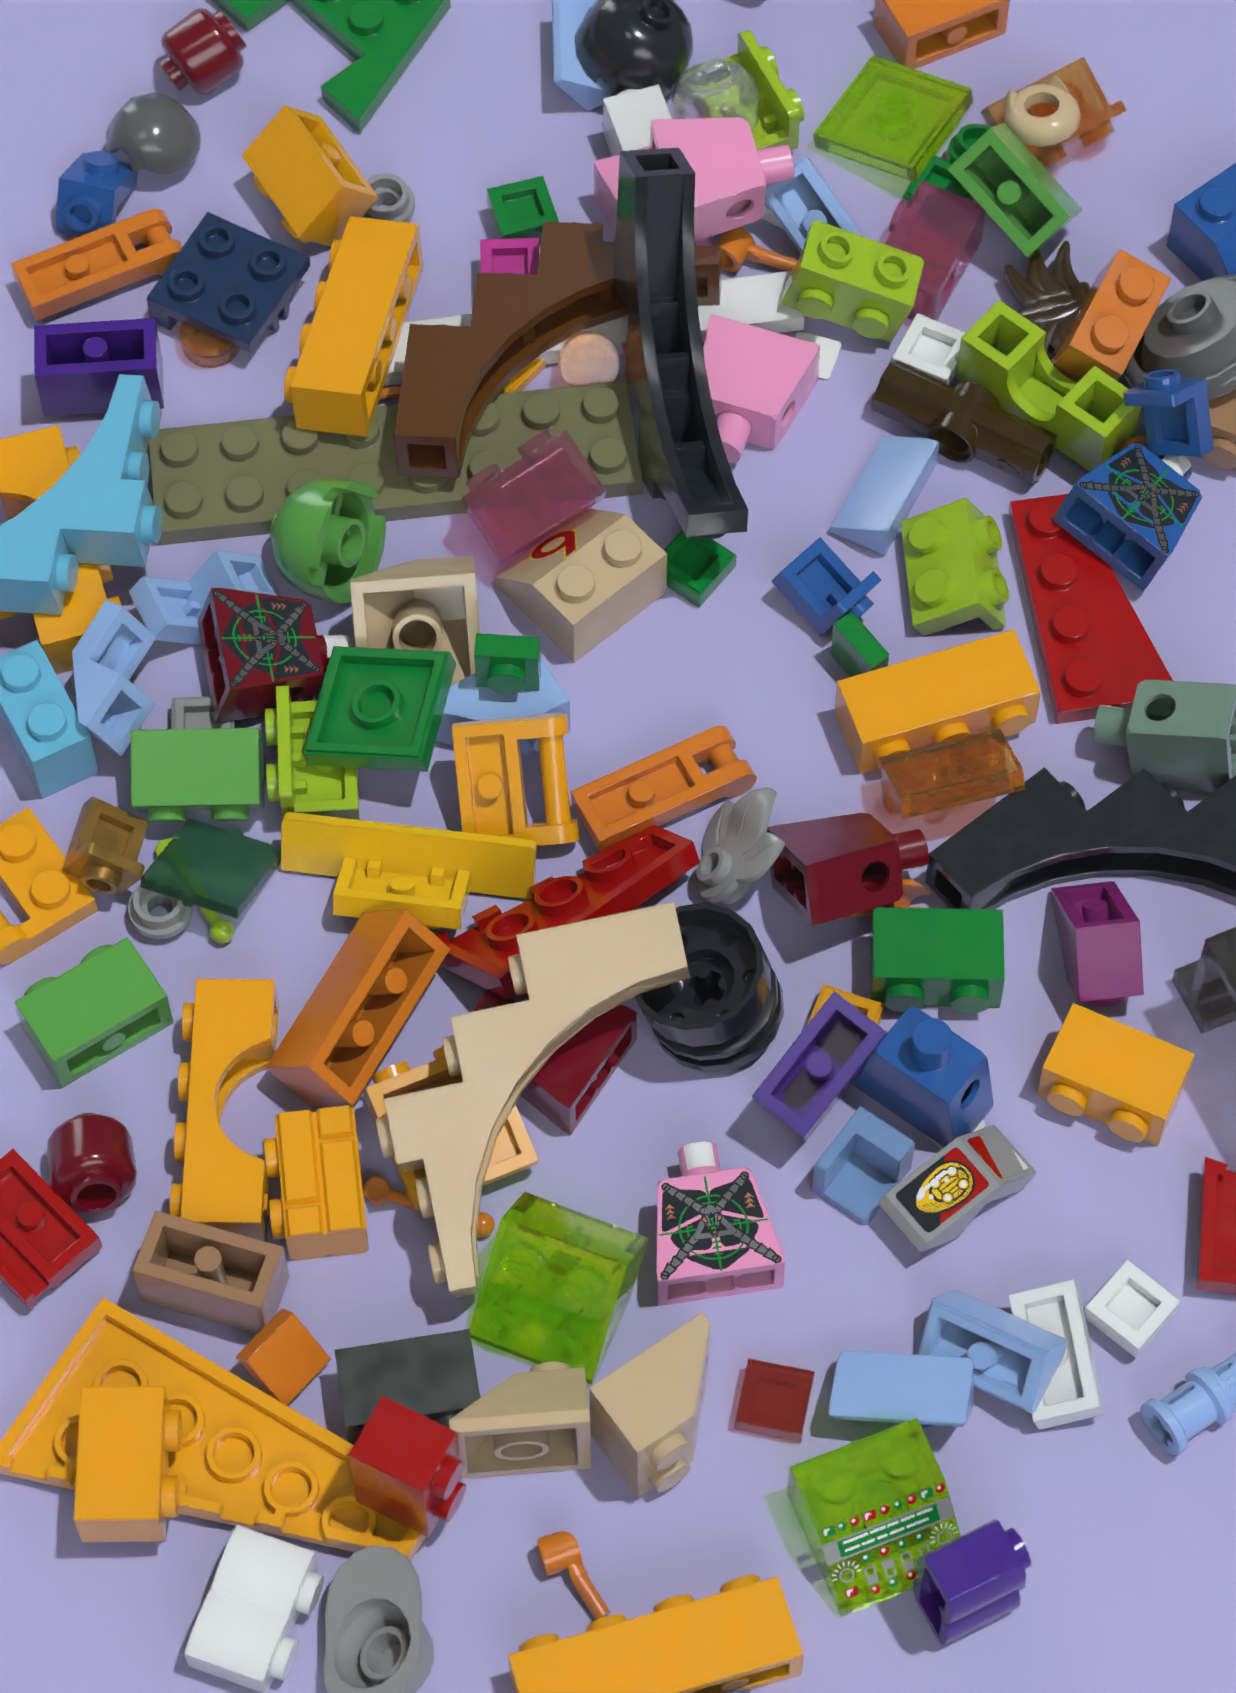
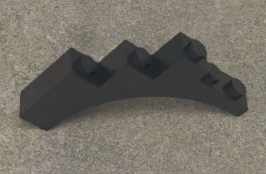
M679 147L620 151L613 286L628 310L625 378L640 403L638 459L642 480L652 499L662 498L667 500L686 537L696 536L702 539H717L726 533L747 532L748 508L735 483L723 448L704 361L695 273V171Z
M1044 767L929 853L925 883L950 909H997L1011 900L1051 885L1100 876H1153L1202 885L1236 897V775L1191 810L1187 811L1177 791L1165 782L1159 783L1144 768L1087 811L1084 801L1077 790L1065 781L1059 782Z

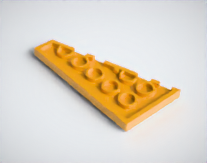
M102 1297L0 1441V1474L75 1490L81 1387L164 1386L171 1410L180 1409L182 1415L181 1450L169 1451L168 1476H178L179 1514L233 1526L240 1525L251 1530L350 1552H357L372 1545L389 1546L407 1556L410 1561L426 1538V1536L356 1502L348 1457L354 1446L353 1444Z

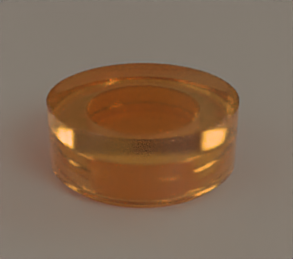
M182 322L180 339L182 350L186 358L197 366L205 368L223 366L232 361L240 350L239 347Z
M582 331L572 335L562 345L558 356V366L566 383L569 386L613 382L619 372L620 360L615 346L607 337L594 331Z

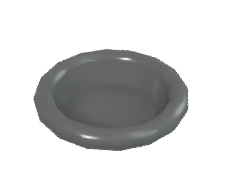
M1236 274L1219 275L1185 287L1156 308L1124 370L1125 380L1131 388L1143 383V376L1149 372L1176 369L1180 370L1181 378H1206L1208 401L1226 395L1236 389Z

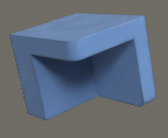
M860 1106L816 1162L813 1172L812 1191L860 1224L867 1225L881 1207L878 1204L880 1199L900 1183L911 1169L915 1142Z

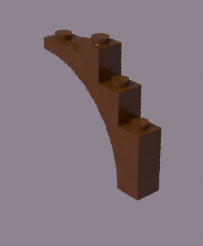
M544 222L537 275L477 272L470 326L410 324L394 432L398 475L459 478L468 442L488 405L514 375L543 352L575 334L628 315L627 308L613 286L615 242H604L603 224ZM695 245L698 306L720 305L721 246Z

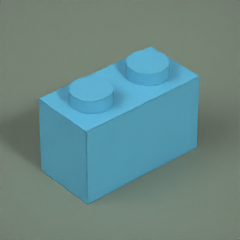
M35 640L0 656V722L41 798L48 797L98 774L99 769L91 736L78 723L77 711L39 641Z

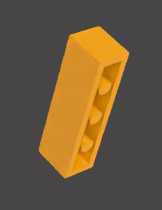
M349 216L342 239H335L333 241L329 256L330 273L327 281H320L317 285L314 300L315 315L312 324L305 323L303 325L299 342L300 358L297 367L290 366L288 368L284 382V398L287 403L293 404L297 429L367 437L398 345L403 324L406 321L424 267L419 224Z
M747 1575L733 1579L720 1587V1593L694 1600L693 1596L689 1594L667 1598L653 1607V1613L627 1620L624 1614L608 1615L586 1626L587 1632L560 1639L558 1634L536 1636L520 1644L518 1647L519 1652L508 1655L509 1673L515 1693H727L736 1690H753L800 1676L802 1674L804 1657L778 1576L761 1581L758 1575Z

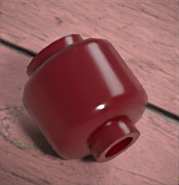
M198 8L163 34L161 45L167 57L161 60L159 64L179 91L189 84L196 93L206 95L243 67L244 60L241 51L247 45L221 10L212 14L204 8Z
M95 1113L79 1114L59 1125L49 1137L47 1142V1160L51 1188L71 1208L89 1214L103 1213L116 1207L135 1187L137 1168L132 1137L126 1126L115 1118Z

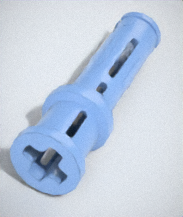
M1236 1352L1211 1369L1208 1367L1194 1368L1187 1373L1185 1384L1160 1401L1149 1399L1142 1404L1140 1410L1145 1426L1159 1446L1173 1456L1180 1455L1186 1451L1188 1447L1187 1441L1212 1423L1222 1425L1232 1418L1236 1410Z

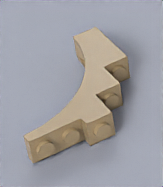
M674 902L516 935L520 954L508 956L516 995L528 993L529 1000L450 1016L454 1035L442 1038L449 1074L451 1077L462 1074L463 1082L384 1098L387 1117L376 1119L384 1158L395 1156L396 1164L404 1173L425 1168L427 1177L417 1178L415 1182L423 1218L435 1217L439 1243L428 1245L431 1267L436 1284L448 1283L449 1292L455 1298L482 1293L477 1248L482 1186L497 1137L521 1092L552 1054L593 1019L641 993L690 978Z

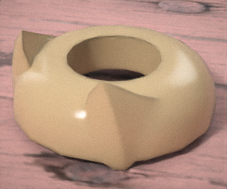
M1056 75L1050 80L1049 84L1032 85L1017 93L1015 90L1010 89L1006 94L1003 108L1005 124L1025 145L1039 147L1056 145L1068 139L1078 128L1081 120L1078 102L1070 94L1063 81ZM1037 103H1049L1058 108L1054 114L1047 117H1034L1026 111L1030 106Z

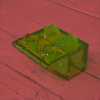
M524 1192L500 1220L469 1327L471 1339L536 1364L562 1362L568 1364L570 1368L584 1367L586 1383L592 1384L596 1379L630 1300L648 1238Z

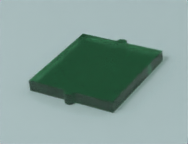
M189 818L141 876L140 887L181 900L182 904L186 907L196 905L237 919L281 863V847L244 836L241 830L228 831Z

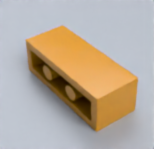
M1013 629L838 680L834 712L859 774L875 769L892 771L906 765L911 759L936 751L941 754H949L961 750L971 741L994 734L1005 737L1021 732L1029 724L1036 722L1041 690Z

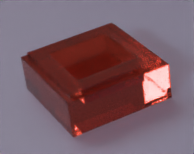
M748 1358L735 1419V1430L802 1442L815 1371Z

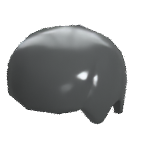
M152 92L131 97L116 113L106 131V143L109 153L114 154L118 150H122L127 154L133 171L137 172L145 169L161 175H169L183 172L193 162L200 150L201 135L197 122L183 105L167 95Z

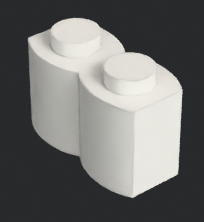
M236 1525L220 1560L211 1589L201 1607L184 1653L188 1666L261 1693L268 1692L274 1677L284 1681L291 1670L299 1644L298 1640L290 1637L292 1629L300 1612L309 1616L312 1614L324 1583V1575L315 1573L318 1566L315 1552Z

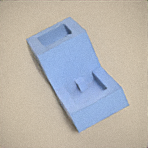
M216 550L189 581L142 576L129 591L147 629L157 637L155 640L197 645L201 644L197 621L211 588H226L281 596L260 555Z
M105 600L72 651L77 715L80 725L113 753L122 756L131 743V730H139L155 706V703L131 683L129 679L157 637L123 606Z

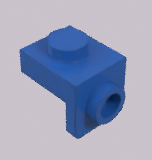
M93 151L82 153L59 177L56 230L59 233L80 237L116 223L117 207L136 188L138 171L136 172L131 169V163L119 161L116 155L109 152Z
M1176 369L1157 370L1143 376V383L1123 392L1125 406H1143L1148 450L1153 454L1201 457L1214 450L1206 378H1181L1180 370Z
M819 537L779 572L771 582L821 636L833 626V623L850 612L859 619L870 609L874 603L867 597V594L881 579L873 571L861 582L822 538Z

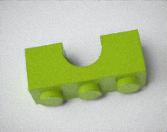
M998 300L961 337L956 379L960 382H972L981 385L998 399L1002 410L1056 434L1057 442L1055 448L1089 472L1119 453L1123 444L1128 439L1136 436L1141 406H1125L1123 392L1129 389L1095 365L1079 382L1062 374L1053 365L1046 353V332Z

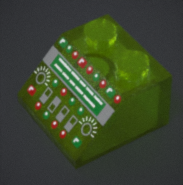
M918 1418L789 1467L788 1498L840 1617L912 1590L913 1580L919 1577L917 1569L918 1557L961 1536L945 1478Z

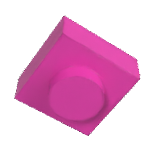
M539 238L480 239V273L537 275Z

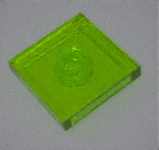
M872 55L813 133L815 147L915 182L974 103L972 90L969 87Z

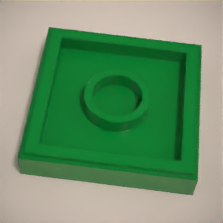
M333 646L303 752L308 763L317 766L428 772L456 667V661L451 652Z

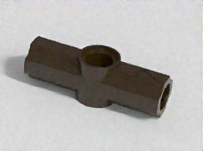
M898 361L888 365L872 397V410L925 434L929 439L938 441V453L945 458L958 463H967L976 458L1030 484L1039 481L1048 467L1049 460L1056 447V434L1002 410L998 399L981 385L972 382H960L955 387H952Z

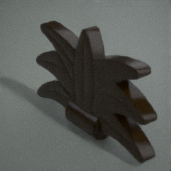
M1064 241L1057 252L1053 275L1048 271L1039 249L1031 255L1027 280L1010 264L1005 265L1004 269L1006 282L1016 300L1023 307L1017 313L1046 332L1045 350L1046 353L1050 350L1054 356L1057 354L1091 289L1088 282H1079L1073 272L1069 241Z

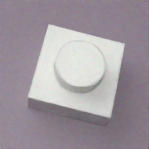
M917 313L892 357V364L896 361L901 362L950 385L957 373L960 340L965 332Z
M1127 1260L1085 1307L1084 1314L1085 1319L1134 1358H1137L1175 1315L1181 1301Z

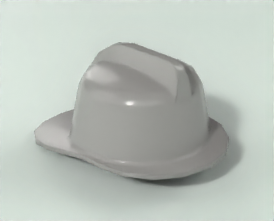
M372 1545L354 1552L339 1567L329 1586L325 1612L324 1685L328 1693H415L429 1676L434 1661L433 1640L422 1622V1593L419 1576L409 1558L389 1546Z

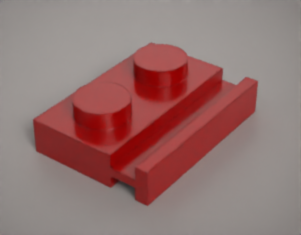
M12 1148L0 1158V1280L30 1310L37 1304L36 1299L49 1288L53 1290L103 1246L100 1237L60 1196L53 1192L52 1188Z

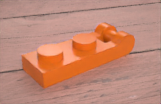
M150 209L11 263L13 276L35 320L38 321L155 274L162 276L183 246L180 241L171 238L172 226L165 212L161 209ZM140 243L149 246L138 251L134 248L135 245Z
M719 725L570 791L571 804L597 850L601 852L652 825L660 826L724 796L727 798L739 796L756 783L757 777L746 760H739L735 754L736 742L728 728L724 725ZM702 762L712 763L716 770L703 775L698 764Z

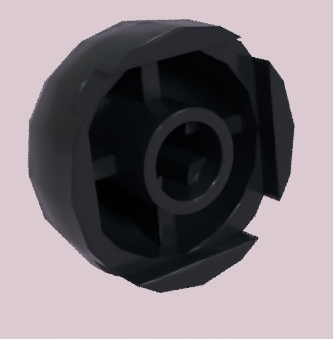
M598 0L585 14L574 37L576 57L585 74L594 83L600 77L605 83L614 87L615 89L610 94L612 96L625 90H639L659 84L663 97H667L671 90L682 80L693 54L691 24L683 9L674 0Z

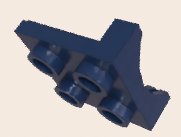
M207 212L147 296L149 316L156 319L157 325L170 331L179 320L251 353L267 329L275 333L279 331L278 317L286 320L289 316L290 295L309 269L310 257Z

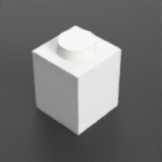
M659 84L639 90L629 89L615 96L603 98V135L612 156L619 155L620 151L639 150L649 147L651 121L672 119Z

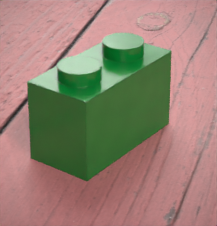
M873 908L870 932L871 1000L883 1003L888 1009L896 1012H905L909 1006L919 1009L923 1006L951 1007L960 1013H979L988 1008H1000L1005 981L1003 910Z

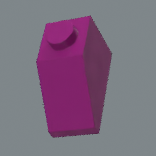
M1109 881L1051 888L1052 904L1067 981L1079 1002H1087L1098 1007H1110L1123 1003L1126 997L1144 995L1140 920L1116 883Z

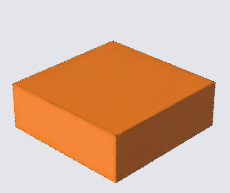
M283 1308L235 1356L266 1394L285 1405H288L331 1360L295 1314Z

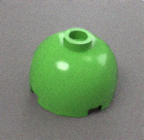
M324 478L304 483L291 492L274 516L270 527L273 555L282 577L302 593L316 599L337 604L352 602L350 579L377 571L384 552L386 536L385 516L375 514L374 505L371 498L380 500L377 491L364 482L342 478Z

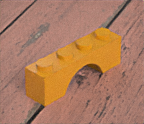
M59 425L0 439V494L7 520L16 517L51 489L79 458L77 445L65 448ZM78 563L77 584L73 592H66L61 615L32 613L41 647L56 674L74 670L72 651L105 600L121 606L119 596L107 598L103 583L114 581L111 567L108 564Z
M196 979L195 1002L183 1004L182 1037L184 1042H192L191 1062H180L178 1097L179 1101H188L187 1122H176L174 1158L175 1162H184L183 1183H172L170 1191V1215L267 1242L270 1189L265 1161L242 1151L234 1145L221 1129V1119L224 1108L234 1091L250 1077L267 1070L265 1067L277 1050L279 1002L275 979Z

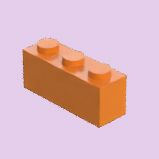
M408 909L363 912L265 1068L310 1107L353 1106L450 948Z

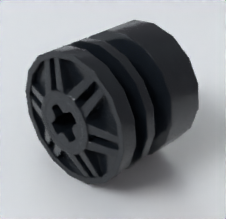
M714 904L682 905L676 908L690 978L635 996V999L663 1051L680 1065L705 1073L735 1070L758 1058L775 1039L784 1016L783 990L749 922L732 909Z

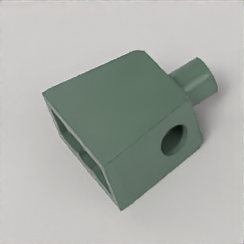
M1143 680L1137 685L1132 709L1105 705L1099 706L1094 725V742L1127 747L1131 776L1136 775L1145 768L1159 783L1165 782L1174 789L1209 796L1236 775V685Z

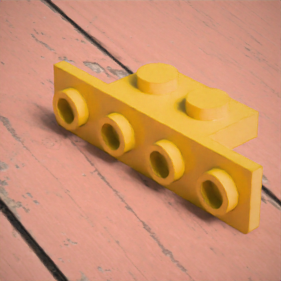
M286 812L281 823V870L338 877L333 893V915L359 919L363 912L408 909L428 929L448 928L460 930L469 892L524 899L533 898L529 887L535 885L537 843L534 840Z

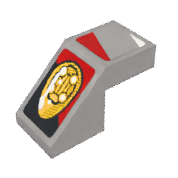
M991 1125L954 1139L884 1194L878 1204L919 1252H923L957 1239L986 1203L1023 1190L1037 1172L995 1125Z

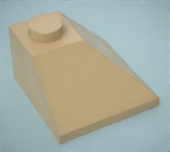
M473 555L410 560L350 579L355 647L450 651L456 661L451 685L475 673L476 633H480Z
M545 1362L534 1365L530 1368V1372L513 1374L449 1420L450 1429L457 1432L460 1459L464 1461L461 1473L462 1479L592 1468L590 1414L584 1367L570 1368L568 1364L562 1362Z

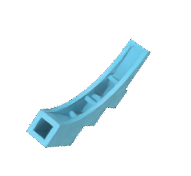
M119 374L106 415L84 452L51 489L16 517L0 525V611L61 615L66 592H73L77 584L78 563L146 567L150 544L158 543L161 537L162 511L160 506L153 505L147 487L149 458L146 453L149 438H156L159 432L160 406L158 401L151 400L144 376Z

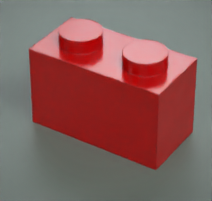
M382 1395L348 1455L356 1502L429 1538L439 1519L449 1522L453 1518L466 1491L467 1485L461 1482L464 1461L460 1459L458 1435L456 1431Z

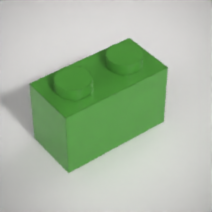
M1005 123L990 128L948 168L949 172L1027 257L1038 249L1041 250L1083 210Z
M259 728L131 730V806L138 812H148V821L154 823L185 822L186 811H211V821H248L249 810H265L264 734Z
M128 937L114 945H101L91 950L83 957L79 965L56 978L46 977L37 981L26 990L23 997L14 1001L23 1031L61 1089L174 1023L167 994Z

